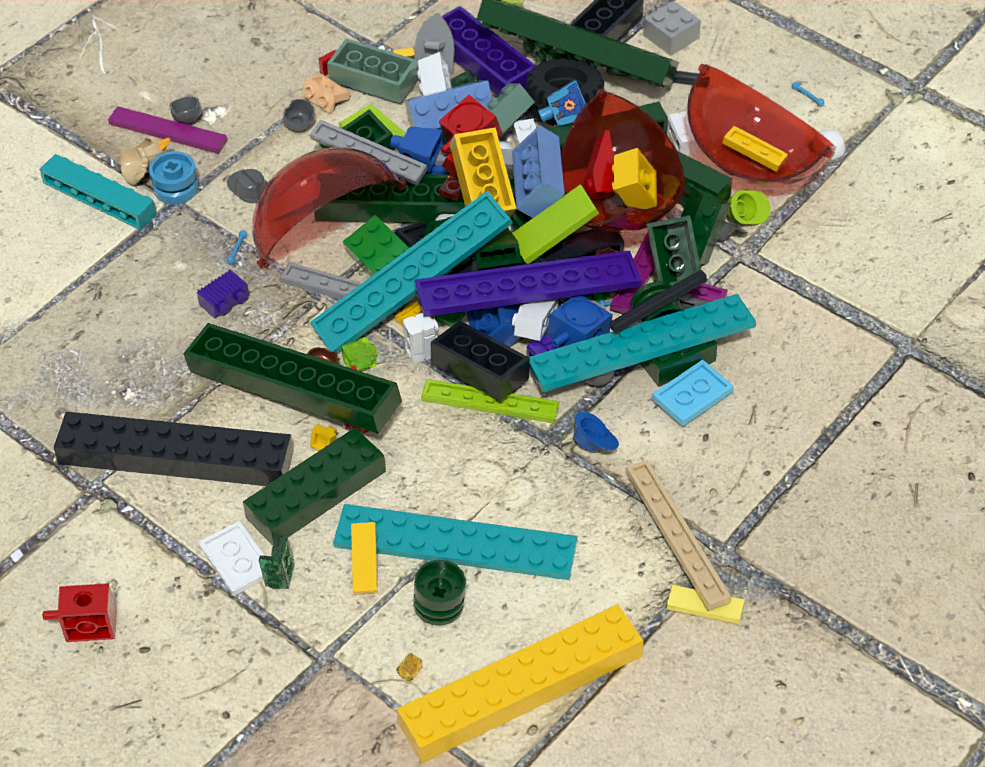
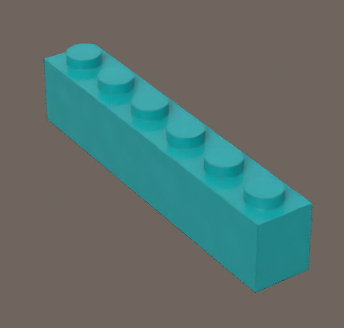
M54 154L39 169L43 184L138 230H142L157 215L154 200L150 197L137 193L135 190L127 188L117 181H112L100 173H95L83 165H78L66 157Z

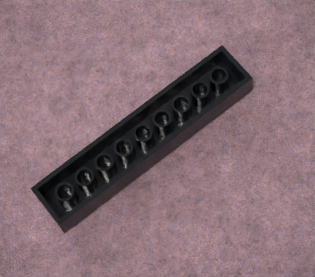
M68 411L65 412L53 447L59 465L267 486L288 472L294 452L291 434Z

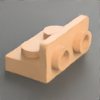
M321 74L306 77L302 96L327 113H332L335 103L349 100L351 92Z

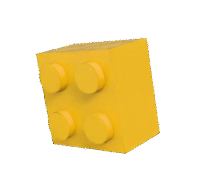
M635 148L614 155V165H612L614 182L612 187L615 194L622 198L624 205L628 206L633 213L657 206L656 171L640 150Z

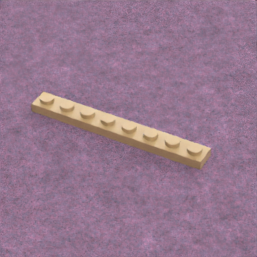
M645 460L627 466L626 473L708 611L731 603L729 592L649 461Z

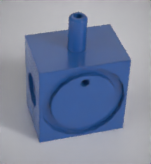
M581 295L573 296L550 313L547 334L553 339L552 345L554 347H559L560 345L564 347L610 333L609 323L612 321L613 314Z

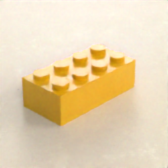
M496 128L454 134L449 144L465 207L488 191L505 213L511 217L517 208Z

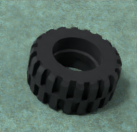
M559 58V60L551 59L548 62L543 61L538 66L533 67L527 75L526 92L535 102L528 108V111L534 118L537 117L539 121L543 122L538 110L550 106L546 97L571 81L576 80L591 118L597 117L603 109L604 78L594 66H589L583 61L578 62L575 59L565 60V58ZM555 117L545 121L548 125H557Z

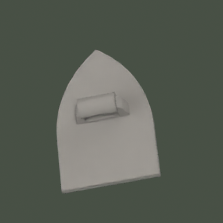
M435 13L419 29L415 41L414 59L419 61L440 52L448 64L449 73H453L454 38L445 20L438 13Z

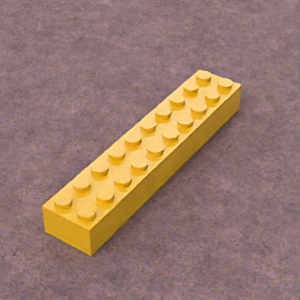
M616 604L397 708L398 725L420 762L424 763L643 657V639L619 604Z

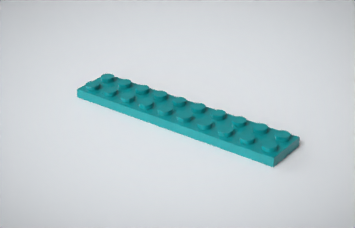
M486 191L310 322L329 350L331 352L336 351L338 354L416 296L415 279L443 276L513 224L512 220L491 194Z
M735 294L685 309L682 312H675L629 326L618 333L602 334L529 357V366L542 392H546L755 328L756 320L740 296Z
M344 504L333 544L335 548L352 550L351 524L375 522L377 554L427 561L437 559L448 560L463 566L570 580L578 536Z

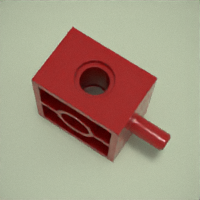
M470 94L438 121L445 138L449 140L441 147V151L444 154L451 150L449 143L454 134L496 128L498 137L503 134L497 117Z
M109 583L59 586L58 610L43 611L42 613L44 621L59 620L66 642L115 639L117 610Z

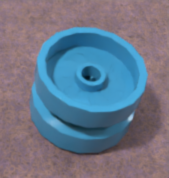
M178 151L165 152L158 155L151 162L149 171L153 192L159 201L172 205L182 204L191 200L197 194L199 185L195 162L190 155Z

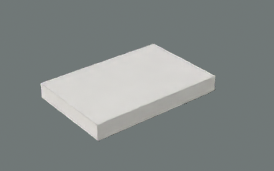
M241 521L198 542L199 548L233 596L275 575V569Z

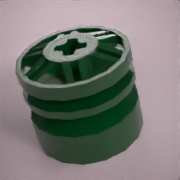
M656 281L642 286L631 298V308H635L672 285L665 281ZM677 298L639 320V323L675 312H682L684 308Z
M437 559L428 561L416 572L413 607L416 615L422 621L431 625L442 626L452 623L463 612L466 578L464 572L457 564L448 560Z

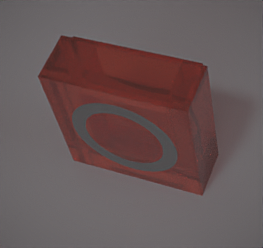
M449 176L440 187L439 195L459 201L463 196L459 179Z

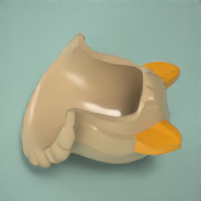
M147 136L143 142L131 148H120L121 173L124 180L131 185L137 184L144 177V174L150 172L149 166L158 155L167 152L166 148L171 141L170 138L159 140L154 136Z

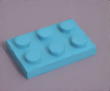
M701 360L652 393V400L683 427L730 395L734 390V386L704 360Z

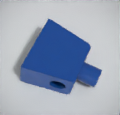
M411 126L406 131L404 137L393 135L391 139V147L399 149V153L426 164L428 167L426 172L431 171L441 151V147L444 145L443 130Z

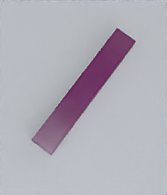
M117 106L108 118L109 125L161 139L170 138L173 142L217 154L220 153L228 141L225 134Z
M654 218L653 222L664 221V220ZM648 232L634 257V262L642 279L641 287L647 284L655 268ZM641 287L617 290L610 304V309L621 313L631 310V298Z

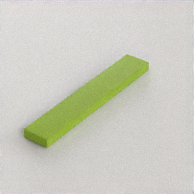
M431 379L426 380L421 395V400L424 402L555 424L560 407V401L513 393L499 401L472 386Z

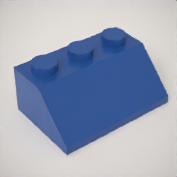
M517 304L467 311L468 322L471 327L510 347L521 338L514 335L515 327L512 326L513 316L515 313H518Z

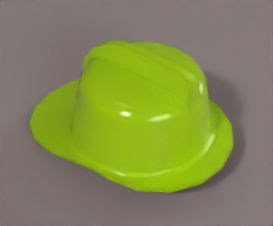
M739 190L727 201L732 203L727 215L736 223L761 224L770 215L771 207L769 200L760 191Z

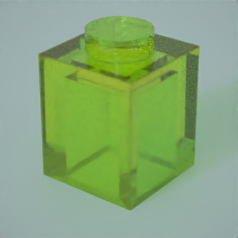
M366 337L341 346L342 358L346 367L351 368V366L356 365L357 370L362 372L376 367L375 357L378 356L375 345H370Z

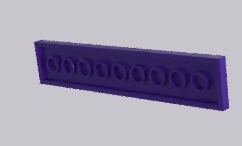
M630 251L414 280V287L423 317L641 287L642 279Z

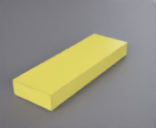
M672 585L667 603V610L740 624L744 607V599L731 597V603L708 611L695 589Z

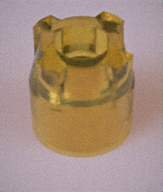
M409 653L396 668L398 675L406 681H412L422 669V659Z

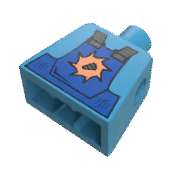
M576 80L571 81L546 97L550 106L538 110L543 122L555 117L558 126L591 118Z

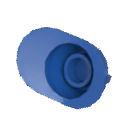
M588 412L577 413L575 416L574 439L581 447L589 452L597 451L599 448L606 450L617 449L619 446L617 438L598 417Z

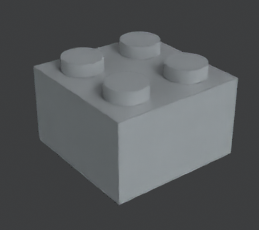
M673 0L644 18V37L672 56L700 38L701 20Z

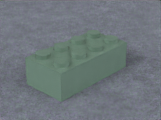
M347 38L327 63L329 79L335 83L400 104L419 79L417 74L418 60Z

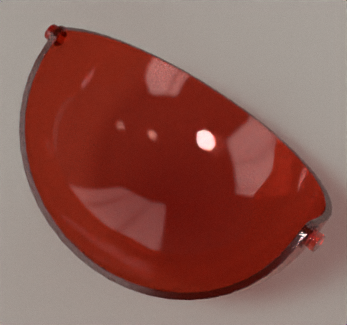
M702 63L698 67L700 73L694 80L688 97L687 115L689 126L695 141L706 157L726 174L752 185L765 187L786 186L813 175L834 156L836 146L829 139L778 103L713 66ZM733 126H736L787 153L788 157L776 172L722 142L724 136Z
M600 89L597 95L577 115L564 141L561 151L564 184L563 196L580 184L583 187L584 177L596 139L605 130H609L613 156L638 148L655 169L657 206L649 209L628 207L624 205L622 198L618 194L611 199H591L599 214L584 225L606 233H631L647 228L648 223L658 222L675 207L684 191V170L672 141L649 114L629 100L609 93L605 89Z
M323 148L295 158L282 167L269 180L255 205L252 218V236L260 259L256 261L260 269L269 267V255L279 240L300 221L327 203L353 190L379 182H393L399 191H402L407 186L403 178L399 180L391 168L379 158L355 148Z

